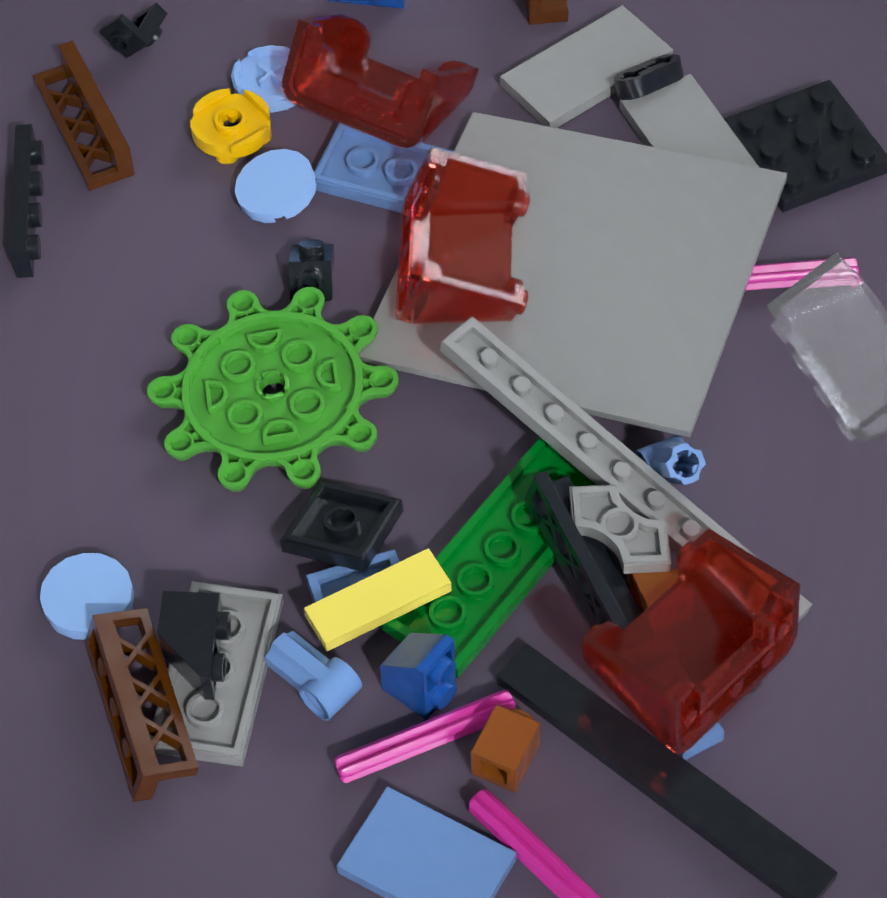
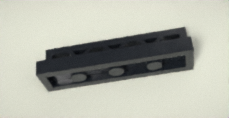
M547 471L534 476L524 500L606 654L611 658L649 642L654 634L606 545L597 539L582 536L571 518L569 486H573L569 477L567 476L552 482Z

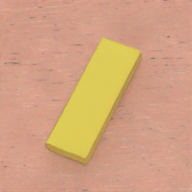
M428 548L304 607L305 617L327 652L451 592V581Z

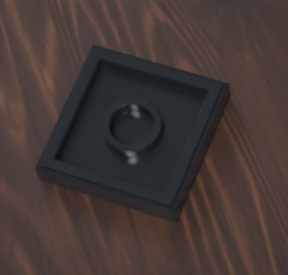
M320 481L281 538L282 552L365 572L403 513L402 499Z

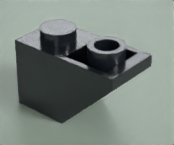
M163 591L157 630L163 657L205 700H214L216 682H224L226 655L225 653H220L221 641L229 640L231 613L223 611L220 593Z

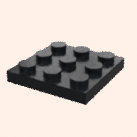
M831 80L724 118L759 168L787 173V180L777 204L782 213L887 173L886 152Z

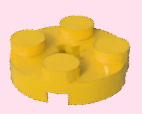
M230 89L216 90L202 97L193 108L190 127L194 143L204 153L215 156L216 160L222 164H232L238 158L256 152L272 138L269 107L259 95L252 91L243 90L244 95L231 94ZM225 121H229L231 123L239 122L237 125L232 127L224 126Z

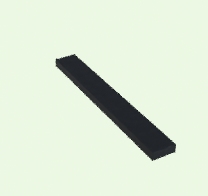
M527 644L497 675V684L508 690L511 695L782 898H821L836 880L838 873L836 870Z

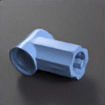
M679 435L640 448L634 452L667 482L687 485L699 480L701 469L706 465L702 451L690 447Z
M294 631L289 633L283 632L272 642L271 648L265 656L266 665L298 690L305 705L316 716L325 721H329L363 687L357 673L346 662L337 657L329 660Z

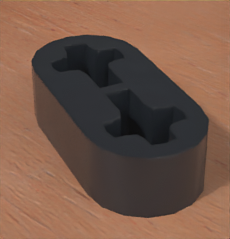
M667 54L658 56L617 74L614 77L618 99H637L681 80L684 77L680 55Z

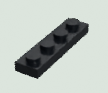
M32 124L15 125L10 254L17 278L34 277V260L41 259L39 234H35V230L38 227H42L43 222L41 204L37 202V196H43L44 193L43 177L41 171H38V165H44L45 155L42 140H35Z

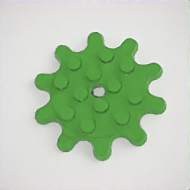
M315 287L300 289L295 293L288 307L279 311L264 309L260 305L258 297L251 291L241 290L233 293L227 300L229 320L222 328L208 331L194 324H184L174 330L171 337L172 344L180 353L188 357L187 367L177 375L157 377L148 385L147 395L153 404L160 408L180 409L185 414L183 423L166 436L164 440L166 452L179 461L188 460L203 452L220 454L222 463L218 469V479L220 484L231 492L244 490L257 471L265 467L274 466L286 470L289 480L298 488L309 489L313 487L321 474L318 455L331 446H344L356 452H366L373 447L377 439L375 425L364 419L358 410L362 404L369 400L391 396L399 382L398 374L393 368L389 366L367 365L359 357L363 349L374 342L378 333V324L372 317L366 315L356 316L342 324L326 322L321 316L325 298L323 293ZM279 383L284 386V393L280 391L276 394L263 395L262 391L267 385Z

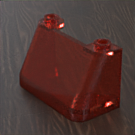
M337 14L299 19L282 78L283 92L288 100L396 146L409 148L422 144L465 100L474 87L479 68L462 61L453 60L445 62L437 71L431 68L422 69L420 78L367 58L371 41L369 30L360 21L346 15Z
M435 147L430 148L407 190L402 206L395 304L396 320L409 324L465 323L473 316L479 322L512 321L516 314L521 315L524 312L528 301V290L523 289V281L521 279L511 277L512 226L518 216H525L530 203V193L525 192L526 174Z
M709 528L695 541L687 542L680 550L677 557V564L679 565L678 581L623 631L620 626L612 621L605 622L602 625H595L588 631L582 644L583 658L587 665L660 743L679 755L685 753L785 658L792 648L798 632L800 584Z

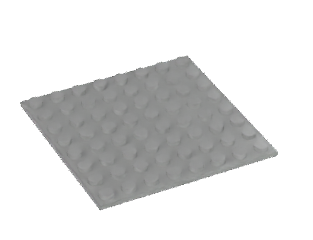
M473 112L373 318L378 324L376 338L372 344L363 349L359 357L364 363L376 366H389L394 370L485 390L440 351L442 340L473 316L587 414L690 438L786 183L787 173Z

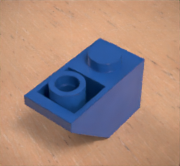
M410 633L380 665L382 689L425 720L437 708L440 710L444 709L451 702L457 690L454 639L446 634Z

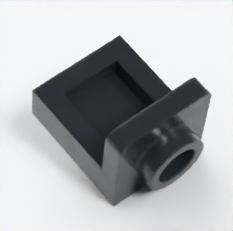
M155 3L137 14L132 21L125 15L120 14L104 24L99 33L115 50L128 58L139 50L151 46L160 37L163 31L160 25L168 13Z
M307 239L299 242V244L292 245L288 261L291 301L295 293L305 287L319 289L323 293L325 301H331L333 298L334 244H324L323 241L318 239Z

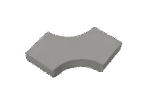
M616 484L569 486L570 515L582 536L597 539L607 545L619 559L623 574L670 571L671 557L667 522L647 519L633 512L622 501Z

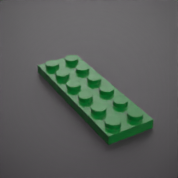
M540 437L436 557L439 565L451 581L452 591L383 624L382 630L400 642L410 633L446 634L454 639L456 678H459L556 561L552 550L524 500L534 476L547 471L552 482L568 476L573 486L596 484Z

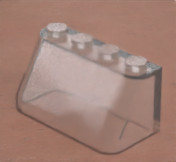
M836 252L774 299L767 307L776 319L771 323L775 333L785 344L791 341L797 350L791 355L795 363L806 376L812 373L818 384L813 387L817 396L828 408L834 406L840 414L835 419V422L842 433L850 441L857 438L862 443L887 434V310L863 278Z

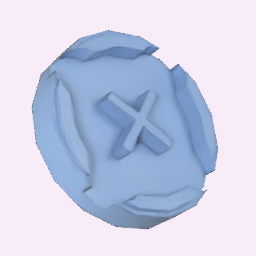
M274 45L258 47L247 52L248 57L244 58L241 62L239 58L234 64L231 74L234 94L244 95L243 90L256 93L267 103L270 113L288 110L299 104L309 92L311 75L308 63L302 55L301 59L294 54V50L288 47Z
M279 149L270 150L258 155L246 164L236 179L234 192L242 211L252 220L263 223H275V218L285 216L287 220L306 208L316 193L317 184L313 168L306 157L297 151Z
M81 553L65 558L49 571L42 582L40 602L46 619L57 633L71 639H86L92 615L128 611L133 608L134 590L128 571L116 559L101 553Z

